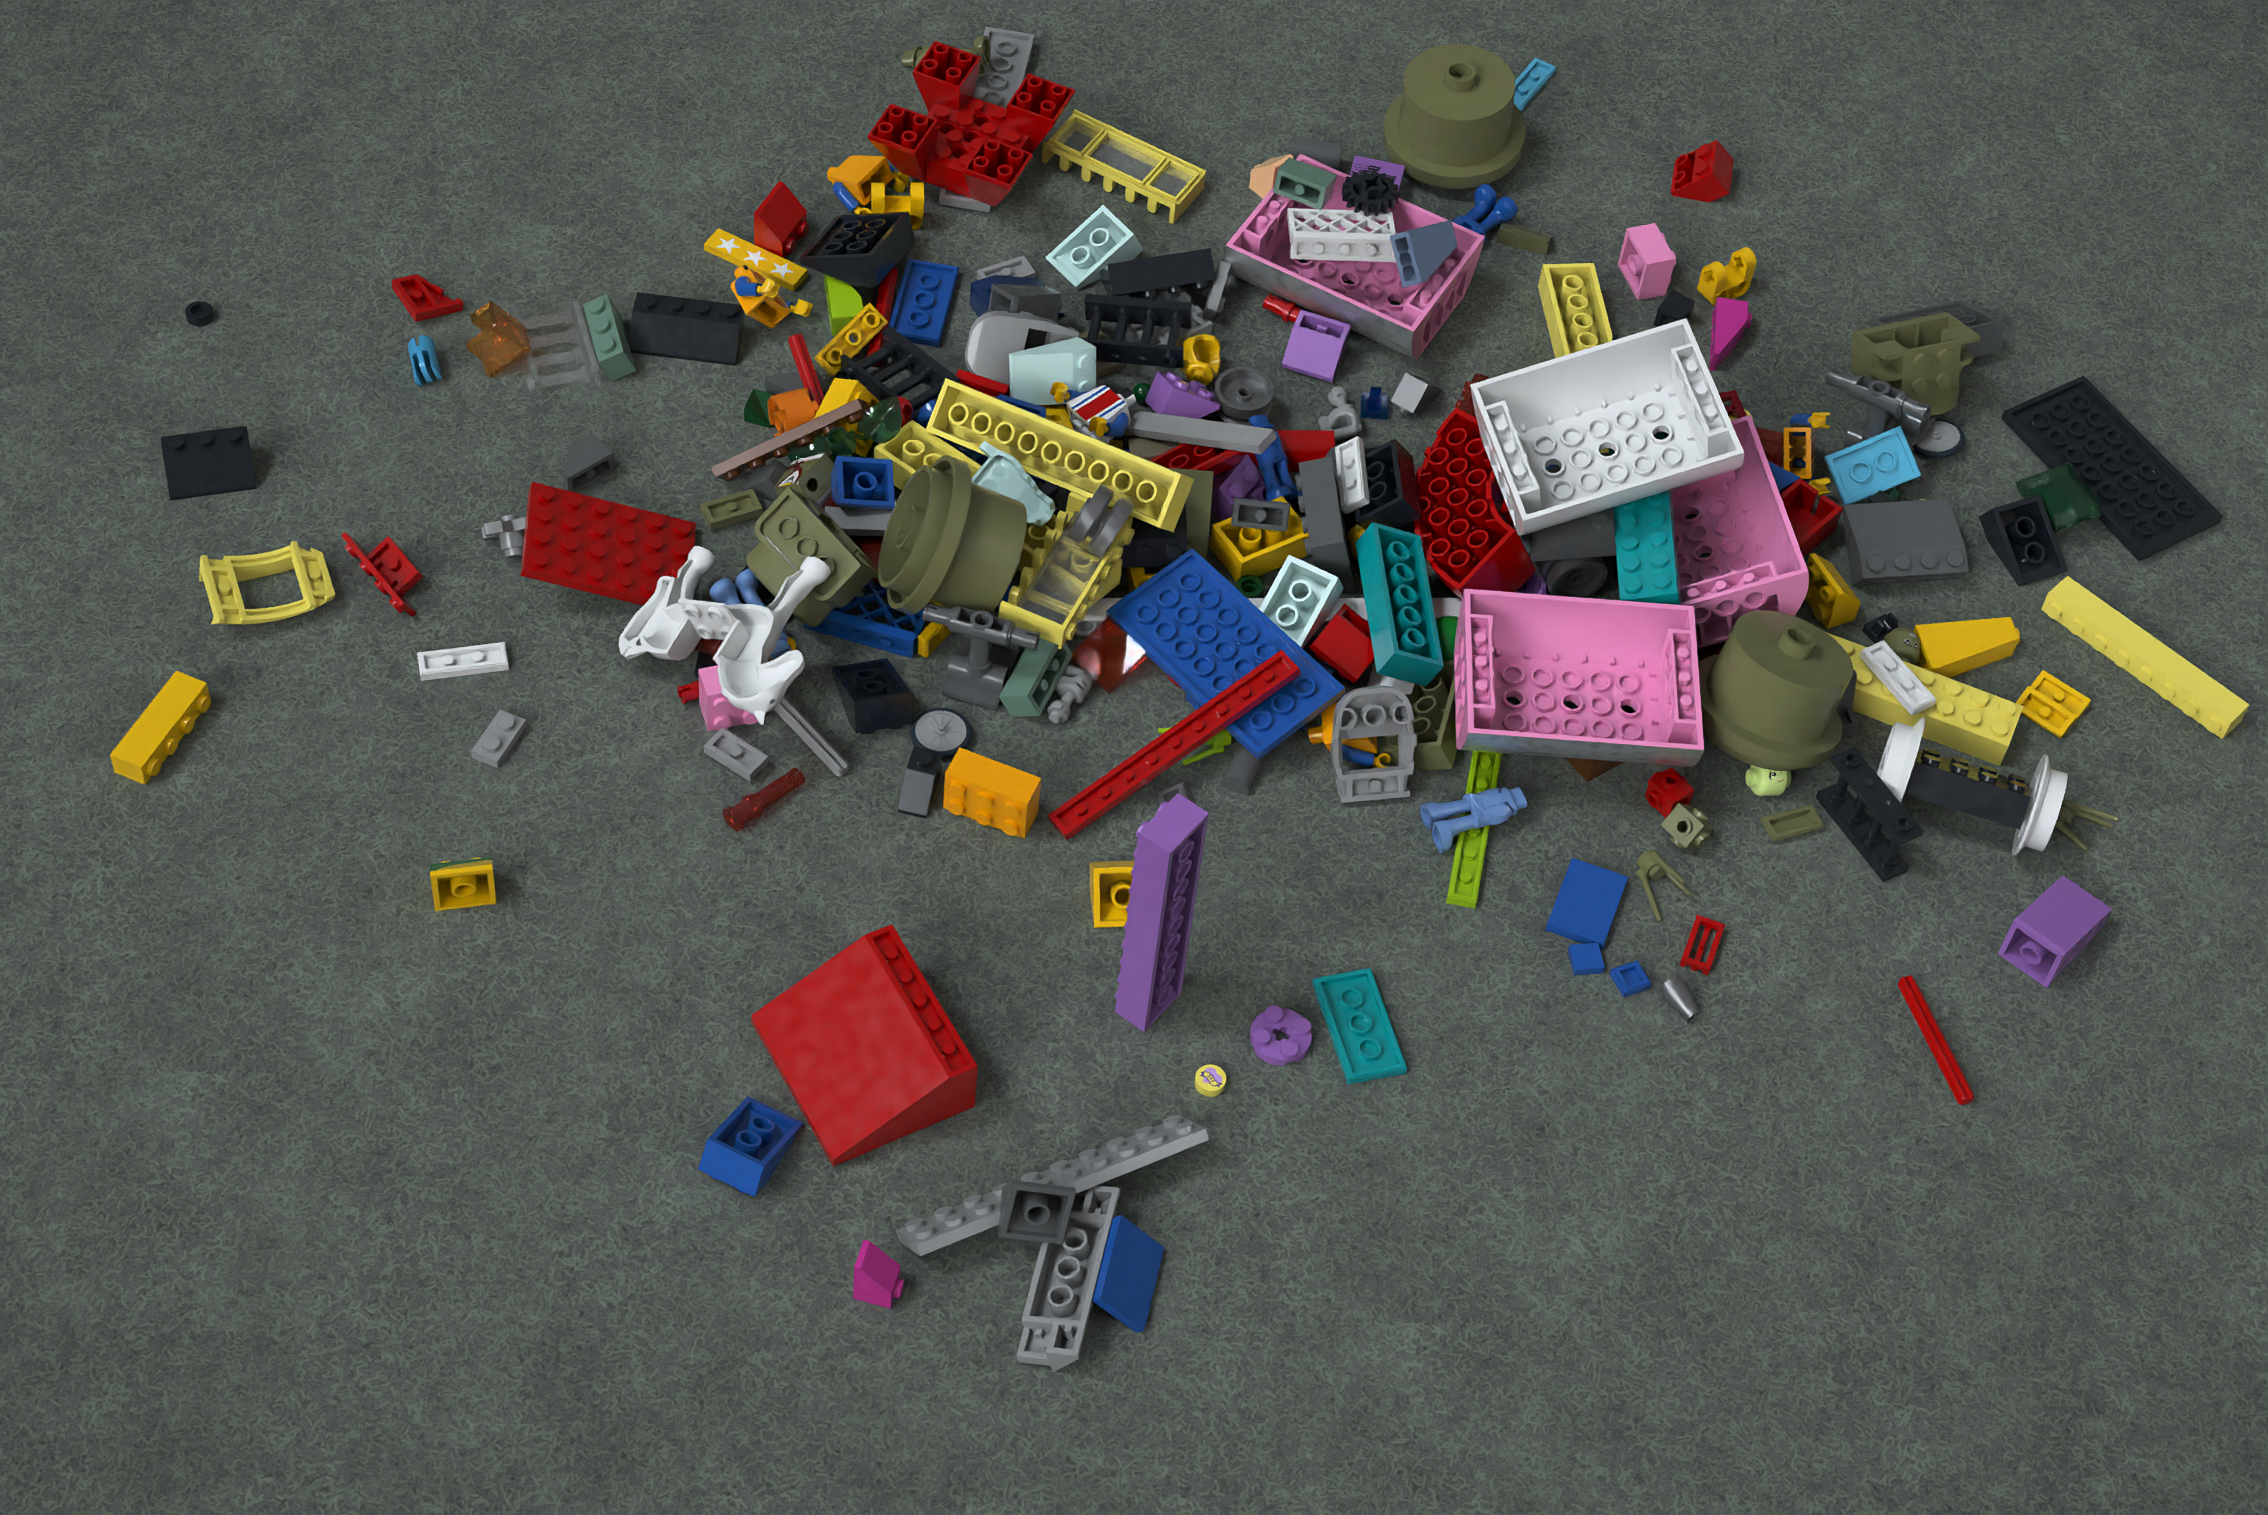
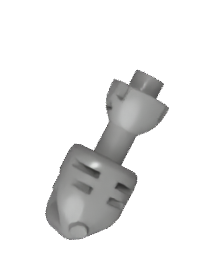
M1338 386L1332 388L1327 398L1331 405L1336 408L1328 416L1318 418L1320 429H1334L1335 440L1354 436L1362 431L1357 409L1354 405L1347 404L1349 394L1346 388L1343 389Z
M1067 665L1053 690L1062 698L1052 702L1047 708L1050 721L1053 723H1064L1068 720L1072 702L1076 704L1083 702L1089 693L1092 681H1094L1092 674L1087 670Z

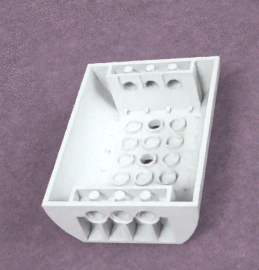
M1687 318L1470 385L1482 443L1515 529L1520 536L1741 468L1743 465L1744 451ZM1657 432H1665L1669 435L1663 440L1654 437ZM1605 448H1611L1615 453L1611 456H1603L1600 454V451ZM1550 465L1561 467L1560 471L1556 473H1550L1546 470Z

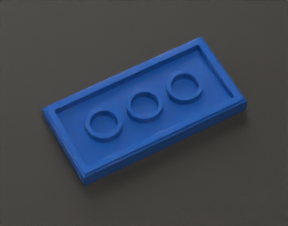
M907 259L889 327L895 329L912 343L939 347L957 283L959 267Z

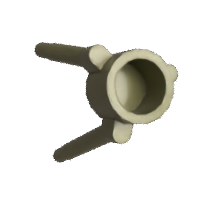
M2064 798L2054 827L2061 830L2083 851L2087 852L2089 850L2088 846L2064 824L2068 823L2071 825L2075 817L2078 816L2111 829L2113 824L2101 818L2117 822L2119 817Z
M1648 850L1638 858L1637 865L1640 869L1636 871V875L1642 882L1656 921L1660 922L1662 917L1647 878L1659 880L1666 875L1687 896L1691 895V891L1684 885L1685 880L1662 859L1656 850Z

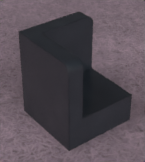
M1672 290L1658 307L1654 325L1659 327L1666 317L1676 321L1687 318V321H1689L1695 300Z

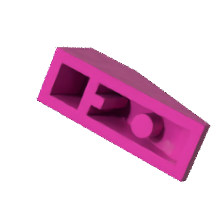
M1717 297L1712 314L1709 371L1717 369L1742 339L1745 328H1750L1752 313H1748L1747 301Z

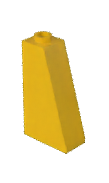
M2011 617L1915 625L1913 631L1920 638L1918 667L1948 678L2013 655L2016 645L2020 642V632L2018 628H2015Z

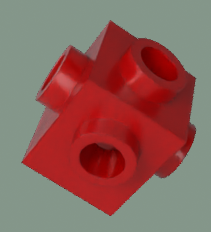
M1670 767L1662 773L1660 771L1656 772L1649 778L1645 798L1653 808H1656L1667 818L1678 803L1690 805L1695 790L1682 775H1679Z

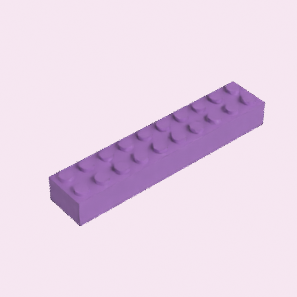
M1179 793L1169 802L1164 801L1158 808L1156 815L1150 821H1144L1136 833L1138 839L1137 847L1133 854L1135 862L1131 871L1133 878L1132 885L1129 888L1130 901L1126 908L1128 916L1124 925L1126 932L1122 943L1123 955L1119 962L1121 970L1117 979L1119 986L1115 995L1117 1000L1115 1013L1143 1032L1154 1023L1182 991L1209 813Z

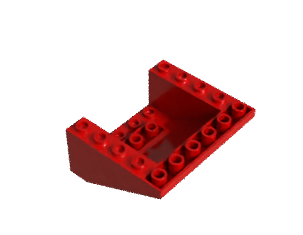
M892 924L862 936L751 1015L752 1025L833 1167L975 1107L978 1066Z

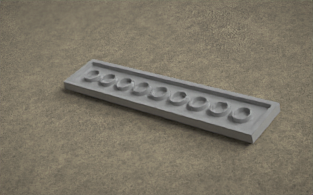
M986 27L983 36H987L990 40V63L988 66H985L984 76L977 77L973 97L1007 109L1008 102L1025 79L1035 34ZM941 188L939 204L990 213L991 205Z
M1174 1115L1165 1118L1163 1124L1158 1126H1147L1137 1129L1135 1135L1128 1138L1112 1139L1106 1143L1107 1146L1098 1150H1084L1078 1154V1158L1073 1160L1054 1162L1050 1165V1169L1043 1172L1027 1173L1021 1177L1020 1181L1076 1188V1193H1079L1208 1141L1209 1138L1206 1128L1180 1115ZM1007 1183L993 1187V1192L983 1196H969L963 1200L962 1204L955 1207L945 1206L934 1211V1215L925 1219L915 1218L907 1221L904 1224L905 1227L896 1230L899 1242L917 1255L923 1256L999 1225L1002 1187Z

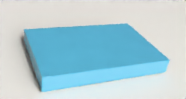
M1901 425L1824 457L1843 505L1854 504L1873 496L1880 490L1883 492L1921 476Z

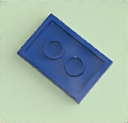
M1572 858L1545 931L1583 944L1598 943L1600 950H1602L1628 877Z
M1122 1215L1113 1217L1092 1301L1128 1328L1138 1333L1145 1330L1164 1247Z

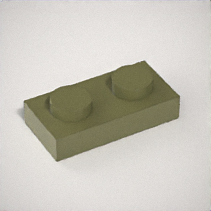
M749 489L701 503L700 511L710 531L760 517L763 514V507L754 490Z

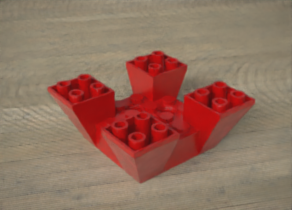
M934 41L913 71L914 80L929 113L926 116L890 103L868 134V140L902 174L996 207L1012 190L1033 158V151L1055 125L1074 96L1075 90L1028 73L1008 102L1007 109L973 97L981 57Z

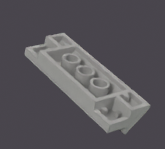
M1094 1186L1087 1189V1191L1076 1193L1062 1244L1042 1242L1021 1320L1024 1328L1016 1355L1019 1363L1051 1366L1052 1372H1055L1079 1359L1112 1220L1115 1216L1121 1192L1120 1188Z

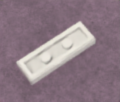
M1359 436L1335 447L1341 510L1345 514L1370 503L1364 443Z
M1884 640L1861 650L1859 657L1911 716L1934 706L1936 698Z
M505 642L417 653L421 681L509 670Z

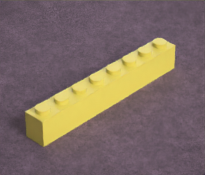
M2066 576L2048 592L2041 610L2050 618L2058 621L2069 629L2071 633L2079 636L2095 650L2100 651L2114 661L2117 666L2122 667L2141 683L2156 691L2163 699L2177 706L2187 716L2198 721L2208 731L2223 739L2242 721L2250 704L2069 576Z

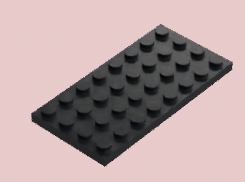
M2085 376L2007 409L2002 414L2001 419L2138 561L2221 522L2223 515Z

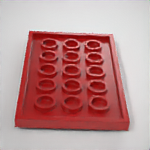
M531 482L528 492L520 576L638 605H645L655 593L659 578L669 576L677 579L678 570L686 563L689 552L695 546L696 523Z

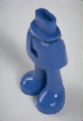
M1481 184L1475 190L1474 207L1467 214L1459 215L1452 220V222L1485 236L1483 245L1486 242L1485 234L1499 224L1512 220L1518 212L1515 202L1509 197H1502L1497 202L1496 192L1487 184ZM1491 212L1480 224L1477 223L1485 214Z

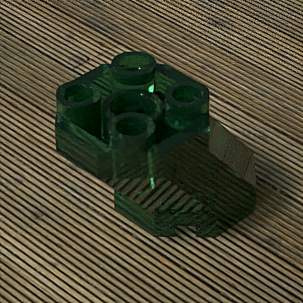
M2071 462L2015 482L2018 492L2024 499L2040 494L2054 532L2102 516L2100 511L2102 507L2099 499L2077 476Z

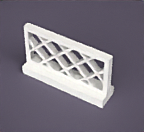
M1287 208L1291 259L1396 262L1390 236L1396 234L1391 211H1388V214L1380 211L1378 216H1375L1373 212H1369L1367 216H1364V211L1355 213L1354 210ZM1295 218H1304L1306 221L1302 223ZM1322 219H1330L1332 222L1327 223ZM1348 220H1357L1358 223L1354 224ZM1375 221H1386V223L1380 225ZM1316 225V226L1320 227V229L1315 230V229L1311 228L1310 226ZM1341 225V226L1345 227L1346 230H1345V231H1341L1340 229H1338V228H1336V227H1338V226ZM1367 226L1373 230L1368 232L1363 228Z

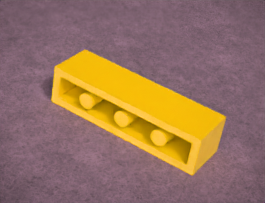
M175 671L110 754L114 772L144 785L147 784L152 776H156L167 756L172 755L176 751L178 742L184 734L191 732L195 720L201 712L204 713L208 710L211 697L207 683Z

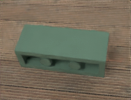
M605 294L583 304L598 362L610 380L614 381L635 372L636 368L621 314L609 295Z
M1040 638L1036 650L1025 648L999 695L1000 700L1011 717L1040 716L1073 656L1066 642L1061 649H1058V645Z

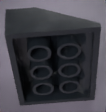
M909 212L837 215L801 255L799 263L853 286L876 287L915 242Z

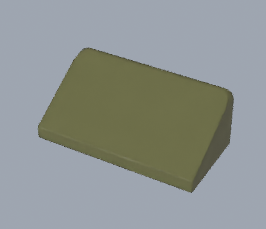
M1502 223L1496 242L1546 255L1552 235Z

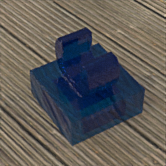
M1370 387V392L1361 391L1360 418L1387 420L1388 394L1381 393L1382 387Z

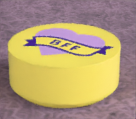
M1204 1065L1196 1072L1195 1087L1204 1096H1217L1225 1089L1226 1074L1216 1065Z

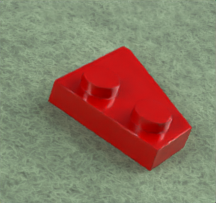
M418 274L392 280L391 288L415 322L463 310L464 302L461 299L457 298L453 301L446 297L444 289L430 284Z

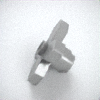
M518 514L501 517L502 521L483 524V527H481L482 538L499 537L501 550L505 551L506 557L523 554L526 517L519 518Z

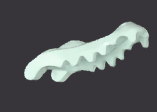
M984 441L979 449L988 459L972 477V482L1022 502L1026 507L1027 523L1035 527L1043 526L1051 519L1055 512L1054 501L1039 490L1037 484L1025 472L1023 466L1016 458Z

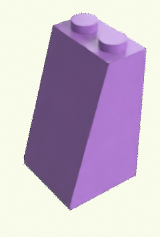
M2062 875L2014 919L1998 954L2048 988L2105 925L2112 909L2103 901L2095 898L2078 884Z

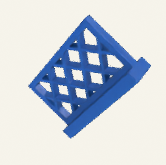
M870 580L863 588L869 589L871 594L861 598L855 596L844 607L835 608L818 627H810L804 624V628L913 659L918 636L922 633L927 620H923L924 609L914 615L907 614V616L894 620L890 612L896 609L891 608L890 605H885L881 599L887 596V588L882 587L879 582ZM876 600L880 608L867 612L863 605ZM858 607L862 615L853 616L846 614L845 611ZM885 615L889 622L882 624L872 619ZM912 622L915 630L910 632L900 629L899 626Z

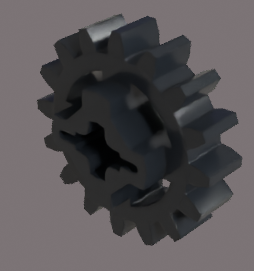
M1362 170V174L1353 172L1352 177L1347 176L1345 183H1343L1342 201L1347 202V208L1355 207V213L1364 211V216H1367L1369 212H1373L1375 216H1378L1380 211L1388 214V209L1394 210L1395 203H1398L1399 186L1394 184L1393 178L1386 179V173L1380 175L1377 174L1376 170H1373L1371 174L1367 173L1366 170Z

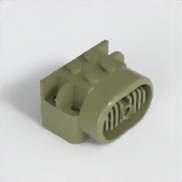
M1948 312L1853 331L1851 372L1853 375L1860 374L1876 381H1885L1890 386L1907 392L1911 399L1931 405L1930 416L1943 414L1955 408L1958 403L1959 374L1964 369V366L1973 362V354L1966 349V344L1980 341V335Z
M789 487L755 523V534L760 541L746 555L745 561L752 573L774 597L777 596L786 577L798 572L804 559L808 556L816 557L829 566L831 573L826 580L815 586L792 613L797 619L810 627H818L835 608L844 607L855 596L862 597L865 594L863 587L873 577L878 578V567L814 499Z

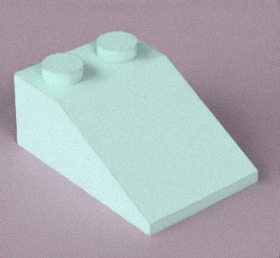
M1102 205L1045 258L1078 290L1101 279L1100 271L1107 264L1134 260L1144 249L1136 236Z
M1076 337L1010 353V397L1035 405L1066 404L1065 402L1057 403L1054 400V395L1050 394L1054 382H1062L1068 386V390L1077 392L1096 389V346Z
M1288 555L1259 610L1303 649L1331 613L1344 588L1337 576Z

